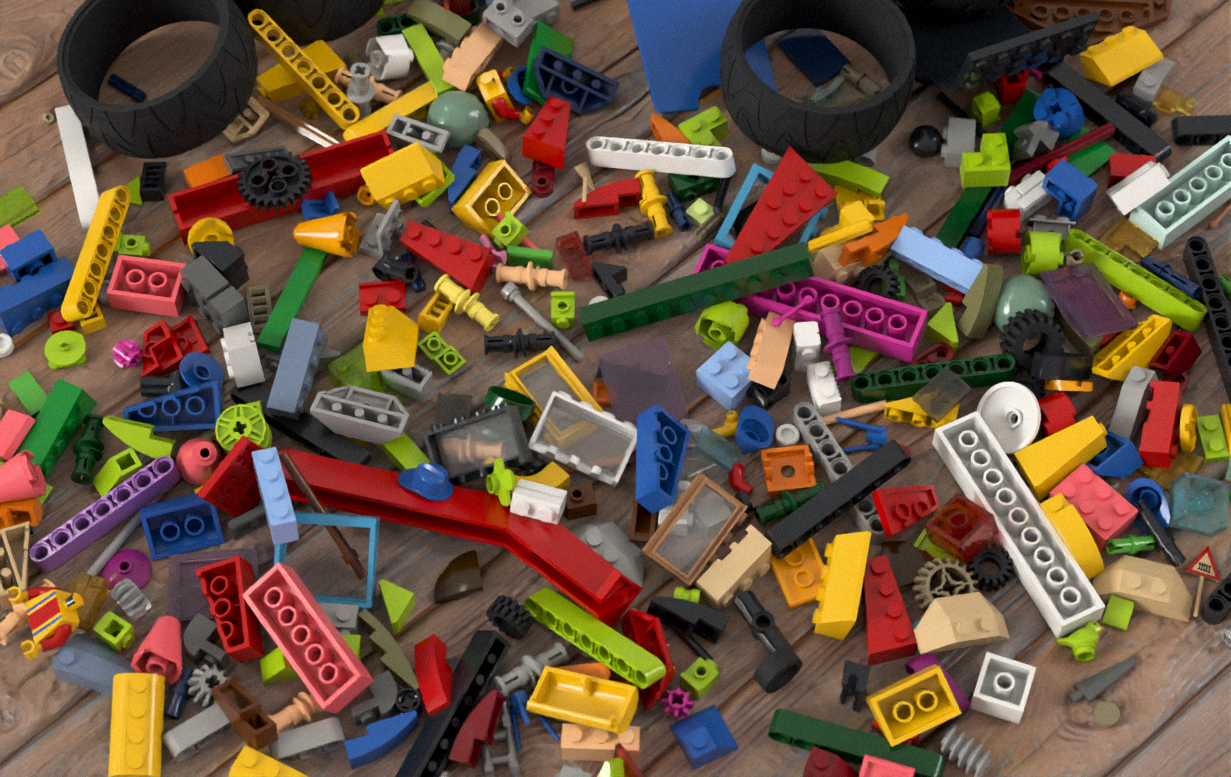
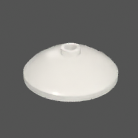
M1002 382L991 387L981 398L977 411L1005 454H1014L1031 444L1039 430L1041 413L1039 403L1030 389L1019 383Z

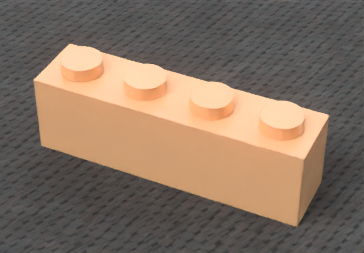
M483 21L478 27L474 26L469 37L466 36L462 41L460 48L456 47L452 57L446 59L442 67L445 70L442 80L465 92L499 51L504 38L485 26Z
M769 311L766 319L761 318L757 334L753 342L754 345L750 353L751 357L746 368L750 369L749 380L775 389L784 369L795 321L786 318L779 327H775L772 321L774 318H780L781 315Z

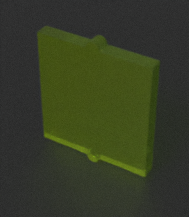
M21 185L0 196V225L2 227L7 224L14 227L40 212L32 201V196H28Z

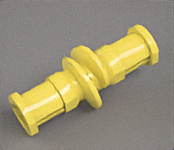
M444 274L435 284L434 290L436 292H441L449 298L450 302L456 304L454 308L456 314L460 315L466 312L470 318L480 323L486 332L492 330L498 323L500 316L493 314L484 304L477 301L480 295L478 292L471 296V289L465 290L463 287L458 286L450 279L448 274Z

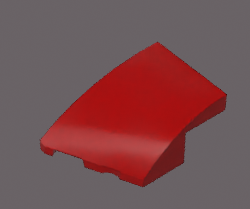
M190 315L173 327L169 326L164 320H161L143 332L144 347L141 356L143 359V371L140 372V376H163L179 370L181 360L189 353L201 352L207 355L211 353L193 316Z

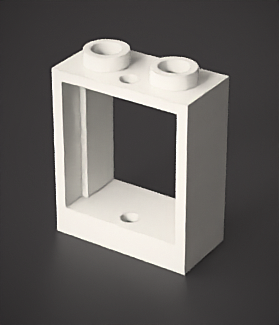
M1150 160L1105 191L1116 209L1125 215L1169 185L1170 182L1167 178L1170 174L1159 162L1156 164Z

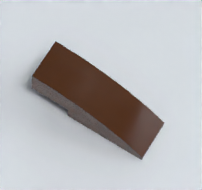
M636 489L629 541L648 543L656 531L658 512L652 514L636 501Z
M234 679L211 689L212 695L227 718L256 751L278 740L277 724L262 712L261 703Z

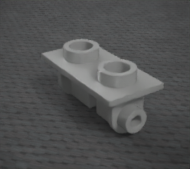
M1035 215L1028 220L1027 225H1032V227H1028L1027 231L1061 233L1062 241H1065L1070 228H1073L1076 222L1070 221V218L1057 217L1056 220H1049L1047 216Z

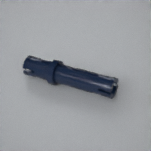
M1146 255L1142 259V268L1191 296L1194 300L1201 296L1203 287L1171 269L1169 264L1161 263L1150 255Z

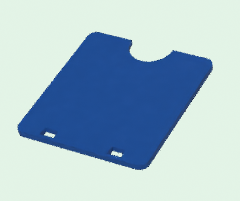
M626 0L655 110L660 114L698 111L700 93L709 87L721 88L719 78L721 47L729 22L743 0ZM761 39L752 45L744 55L758 78L778 93L764 39Z

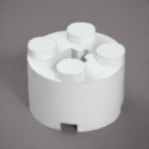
M402 34L371 38L367 43L366 56H370L371 62L367 63V65L370 67L371 75H376L375 80L384 81L406 78L408 76L410 62L413 61L414 57L412 50L408 49Z

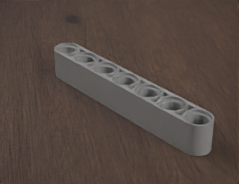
M808 402L797 404L794 408L793 425L799 430L804 444H808L810 453H812L830 484H832L844 475L837 474V471L847 473L853 466L815 407ZM818 434L820 435V437H814L812 435ZM823 453H831L832 455L828 456ZM869 494L850 508L848 512L861 532H871L870 544L881 545L887 538L873 497ZM867 509L869 512L865 513L860 510ZM873 528H879L882 531L876 532L873 530Z

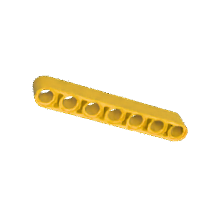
M256 9L251 11L248 16V26L253 37L343 130L357 123L360 115L359 110L263 10ZM255 20H259L263 24L257 26L254 25L252 22ZM275 36L278 40L270 41L268 37ZM288 51L291 52L293 56L285 57L283 53ZM304 67L308 69V72L301 73L298 71V68ZM320 83L324 87L321 89H317L313 86V84ZM336 99L339 103L333 105L328 100ZM349 114L352 115L354 119L348 121L344 119L343 116Z
M476 79L465 92L468 93L478 86ZM428 81L348 127L343 133V139L348 141L384 129L387 131L395 114L420 121L428 116L429 108L437 98V95Z
M120 185L104 191L99 198L61 306V314L67 322H75L89 317L93 312L131 201L130 192L125 186Z

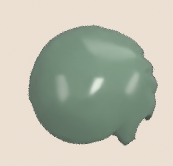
M448 91L439 95L431 104L428 111L427 124L451 133L445 147L462 149L465 144L470 146L474 143L475 135L482 128L488 129L489 119L484 104L475 95L464 91Z
M1016 275L1010 277L1001 284L993 321L1004 332L1002 326L1009 323L1007 319L1010 316L1016 317L1015 313L1018 311L1024 313L1025 309H1031L1032 311L1034 309L1040 310L1053 319L1055 316L1053 294L1042 281L1033 276ZM1040 332L1031 334L1027 337L1028 340L1035 339Z

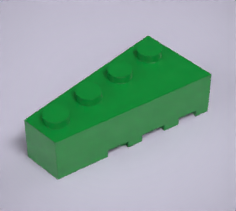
M58 378L17 454L26 449L30 450L35 457L31 461L35 466L39 464L44 479H46L84 424V417L92 412L97 402L82 388Z

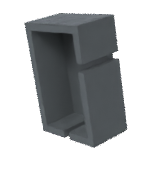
M203 255L180 270L182 276L180 282L186 290L184 295L191 305L195 304L198 307V311L204 319L209 318L211 320L212 326L218 334L223 333V328L250 322L245 299L233 286L222 292L223 289L229 286V282Z

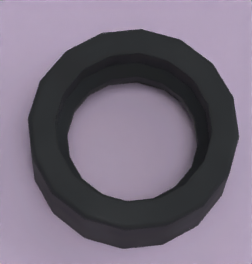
M789 646L781 647L761 662L754 673V680L766 693H774L787 685L797 675L802 667V660Z

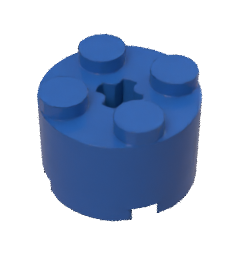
M1048 88L1044 90L1034 107L1036 121H1046L1052 125L1053 130L1060 133L1057 140H1065L1068 136L1077 134L1084 124L1085 116L1083 109L1075 95L1067 89Z

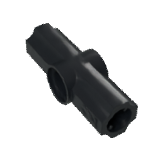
M752 590L740 593L733 600L734 606L751 628L752 636L761 642L769 655L785 646H789L793 650L774 623L773 615L765 610ZM764 623L768 625V627L760 628L757 625Z

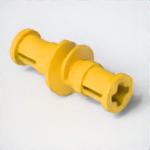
M651 169L643 170L635 175V178H639L643 198L639 202L641 206L640 211L643 215L648 216L649 221H651L654 237L663 238L673 231L672 227L668 225L666 212L662 206L668 199L666 196L659 195V189L654 180V171Z

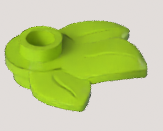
M497 458L494 462V472L487 475L486 478L487 489L490 494L498 496L503 506H510V491L514 490L516 479L512 470L505 469L503 459Z

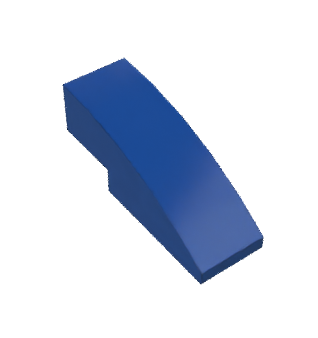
M467 144L463 146L451 171L455 175L454 182L448 187L451 215H455L451 208L477 178L476 171L482 164L481 151Z
M416 710L366 725L368 735L345 741L344 744L352 770L375 761L403 742L419 725Z

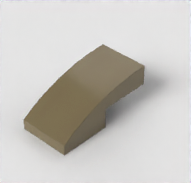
M921 273L905 280V284L919 308L928 310V319L934 317L947 303L937 292V285L929 275Z

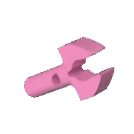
M482 234L479 237L481 244L484 247L490 248L496 260L507 266L506 251H496L488 236ZM494 263L491 271L496 272L497 266Z

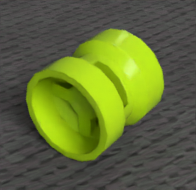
M676 586L674 598L699 603L701 590L692 589L689 591L685 590L684 587Z

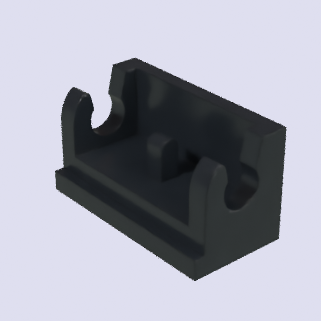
M849 660L845 661L841 682L843 686L840 695L841 705L844 704L845 697L851 695L855 698L853 711L860 712L871 667Z

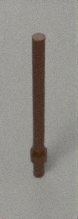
M285 451L279 455L280 460L315 513H327L288 452ZM324 525L342 552V558L347 565L350 564L360 580L366 577L367 572L358 560L359 555L355 549L350 548L337 526Z

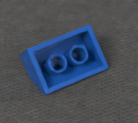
M197 493L140 507V517L152 560L224 543L217 507L202 499Z

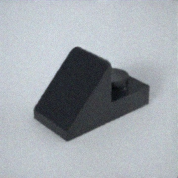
M596 261L591 263L592 277L608 299L625 294V289L621 283L627 280L626 267Z

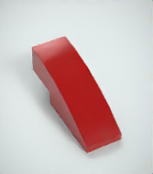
M639 178L621 180L597 188L587 194L585 203L582 202L581 197L573 203L574 220L619 215V207L640 205L641 191Z
M435 634L414 646L418 684L429 715H433L451 704L452 668L446 663L447 645Z

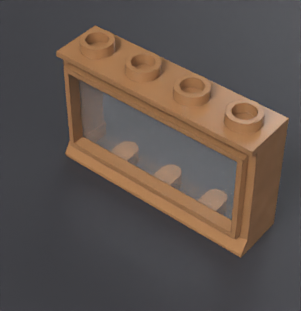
M699 472L640 554L685 587L689 588L691 584L696 586L697 580L704 574L701 570L706 563L711 566L719 554L715 552L720 544L726 546L732 538L733 534L730 531L735 524L740 526L748 516L744 513L748 506L707 478L702 472Z

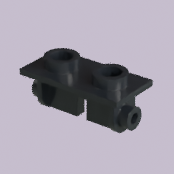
M1118 93L1115 102L1151 129L1153 123L1155 124L1159 118L1157 112L1151 111L1133 101L1127 95Z

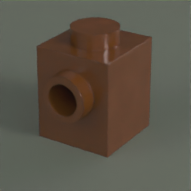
M591 482L563 488V490L567 491L564 512L567 513L568 520L597 515V503Z

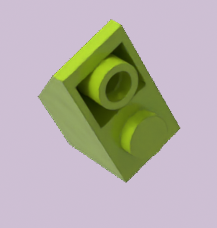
M130 447L109 458L92 482L100 496L103 497L143 469V465L133 448Z

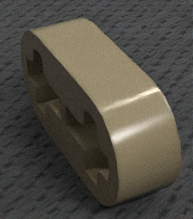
M482 128L475 135L474 139L478 146L493 161L505 160L508 163L512 159L510 150L490 130Z

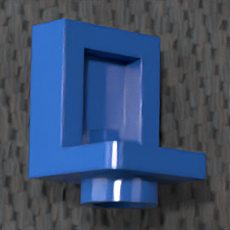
M328 192L324 199L303 200L301 208L306 221L335 215L339 211V202L336 200L333 192Z

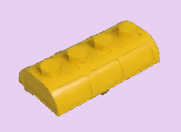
M545 666L530 700L527 701L526 711L615 734H624L637 708L638 690L636 686Z
M121 673L114 675L108 777H161L165 693L164 676L150 673Z

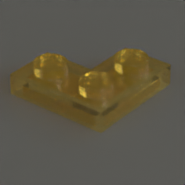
M1124 217L1098 240L1119 254L1124 249H1127L1141 260L1146 255H1151L1159 245L1157 240Z

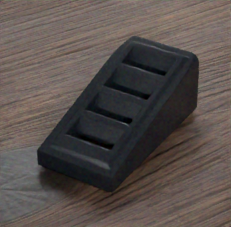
M144 162L139 191L142 201H164L166 162ZM150 174H159V176H149V175H150Z

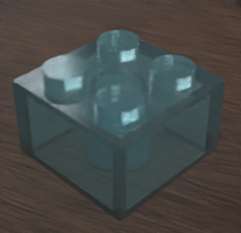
M1184 472L1170 482L1171 518L1169 527L1212 538L1229 528V483L1189 472Z

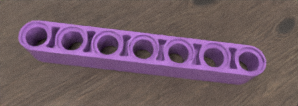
M168 456L157 458L31 547L29 555L38 569L42 572L53 571L140 510L141 506L147 505L174 486L180 479V472L173 459Z

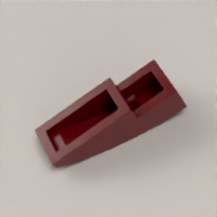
M493 689L483 698L461 727L448 758L453 763L475 769L482 744L492 746L505 696L498 690Z

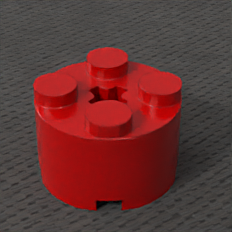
M987 209L988 255L1021 254L1020 209Z
M1061 390L1037 400L1041 413L1039 428L1044 433L1042 434L1043 439L1080 422L1079 420L1074 421L1073 414L1076 413L1075 408L1064 392L1061 393Z

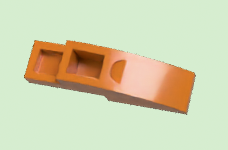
M907 213L899 216L894 215L881 223L876 222L872 225L873 230L869 235H865L855 242L850 241L843 246L838 262L843 267L861 261L865 267L877 262L890 251L900 231L906 225L909 215Z

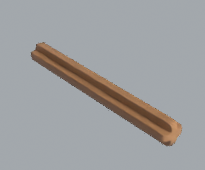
M262 95L256 98L269 112L270 116L323 147L341 143V141Z

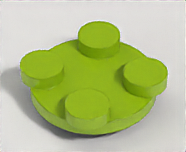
M69 330L60 331L47 340L44 351L50 369L59 370L60 368L74 365L79 367L86 363V343L81 333Z

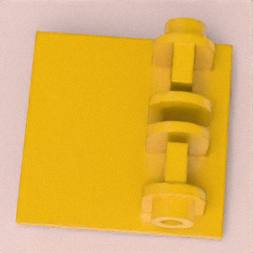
M834 185V190L838 193L836 203L839 217L840 210L845 205L853 204L860 200L875 218V221H885L883 211L885 209V202L882 200L881 195L877 198L860 189L857 193H854L840 185Z

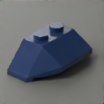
M541 46L533 65L541 96L547 99L552 96L570 102V110L578 114L610 104L620 84L545 46Z

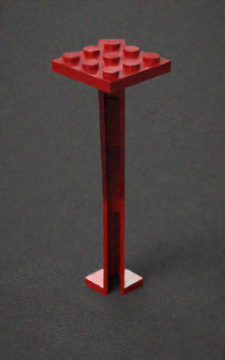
M242 435L197 494L205 501L234 517L254 509L262 498L254 471L252 452L265 448ZM288 448L278 451V456L285 451L288 452L323 507L363 516L380 517V520L505 547L598 620L613 628L643 589L619 572L559 522L558 525L511 513V505L503 506L495 494L452 485L453 494L450 498L443 501H434L402 487L398 482L400 473ZM280 460L290 499L309 503Z

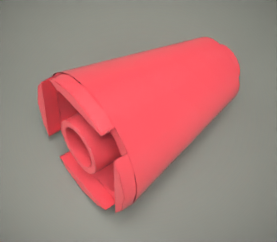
M193 438L185 442L178 450L176 466L181 478L189 484L203 485L217 469L220 462L224 460V455L221 448L212 440Z
M30 450L21 451L0 466V503L46 495V492L43 491L46 489L43 473L39 464L35 466L31 461L35 457Z
M173 616L158 618L132 658L131 668L135 669V673L162 675L165 677V682H169L168 685L174 684L179 680L182 673V630L178 619Z

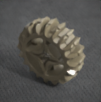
M944 557L942 561L940 558H935L933 562L928 561L925 563L924 568H920L917 572L919 576H916L913 580L917 585L912 588V591L918 593L913 601L921 602L918 610H923L924 608L927 610L935 598L955 596L959 591H962V594L980 592V590L973 587L978 584V580H971L970 578L974 571L967 573L965 571L967 564L958 566V559L950 562L949 557ZM935 574V588L930 591V580L932 575ZM941 589H944V590H946V589H947V590L954 589V590H952L951 592H948V591H946V592H944V591L938 592V591H940Z

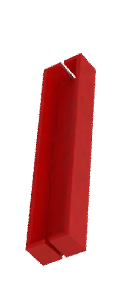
M385 129L299 155L300 160L305 159L306 165H309L312 176V187L307 188L308 195L302 194L303 200L324 199L328 192H333L336 199L358 193V189L366 184L360 169L394 153ZM238 174L168 195L184 246L188 245L190 229L201 219L208 217L218 218L226 222L231 230L234 231L302 210V201L296 199V206L290 203L287 204V210L281 206L278 212L274 208L266 212L265 207L258 211L256 205L250 207L249 202L245 203L243 197L240 196L237 181H239Z

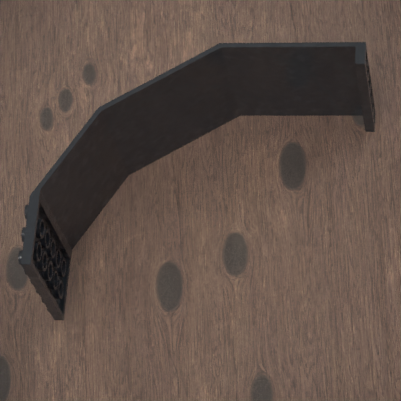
M891 0L901 10L913 33L916 51L915 81L954 91L972 90L978 84L984 82L987 84L993 83L1002 76H1014L1020 70L1026 68L1032 70L1040 66L1041 63L1047 61L1053 63L1068 54L1070 56L1077 55L1083 51V47L1100 20L1097 11L1030 32L1005 5L996 13L985 17L945 20L918 14L896 0Z

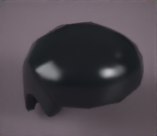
M926 124L917 126L909 136V149L916 156L922 158L933 157L941 150L942 137L940 132L934 126Z

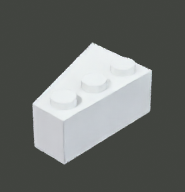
M247 322L223 328L225 338L220 340L230 380L235 379L237 388L264 382L265 378L251 323Z

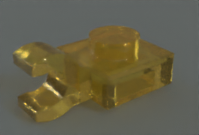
M1162 86L1153 107L1173 115L1178 110L1185 115L1191 116L1196 100L1190 97L1182 99L1183 93Z

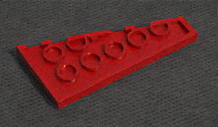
M790 146L725 258L724 265L775 250L837 196L838 193Z

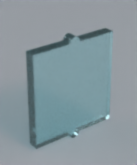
M703 425L700 433L696 436L697 443L694 449L727 472H730L733 464L737 461L738 447L706 425Z

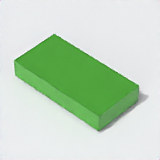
M507 246L508 266H523L527 268L529 261H532L533 268L535 269L537 266H540L541 268L553 270L554 259L552 250Z
M26 371L8 382V385L30 416L35 419L48 396L29 371Z

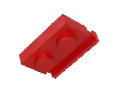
M391 280L359 283L360 315L368 316L369 308L380 304L393 306L400 312L406 313L405 282Z

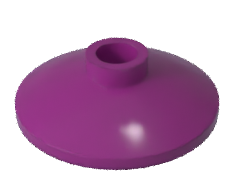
M132 549L116 552L102 569V578L109 590H112L118 582L123 581L125 578L130 579L141 590L149 582L152 574V567L147 556L140 551ZM129 566L127 570H121L123 567Z

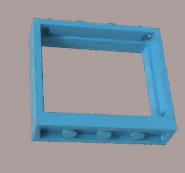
M753 163L713 242L714 246L727 250L732 248L735 241L727 236L756 179L768 184L774 172ZM824 207L810 219L799 243L805 241L806 244L808 238L814 239L819 229L815 224L818 219L823 220L828 208Z
M294 511L296 522L301 524L370 528L366 598L312 595L317 602L358 605L360 611H363L365 608L368 610V608L374 607L380 517ZM287 543L275 545L274 566L278 562L286 565Z

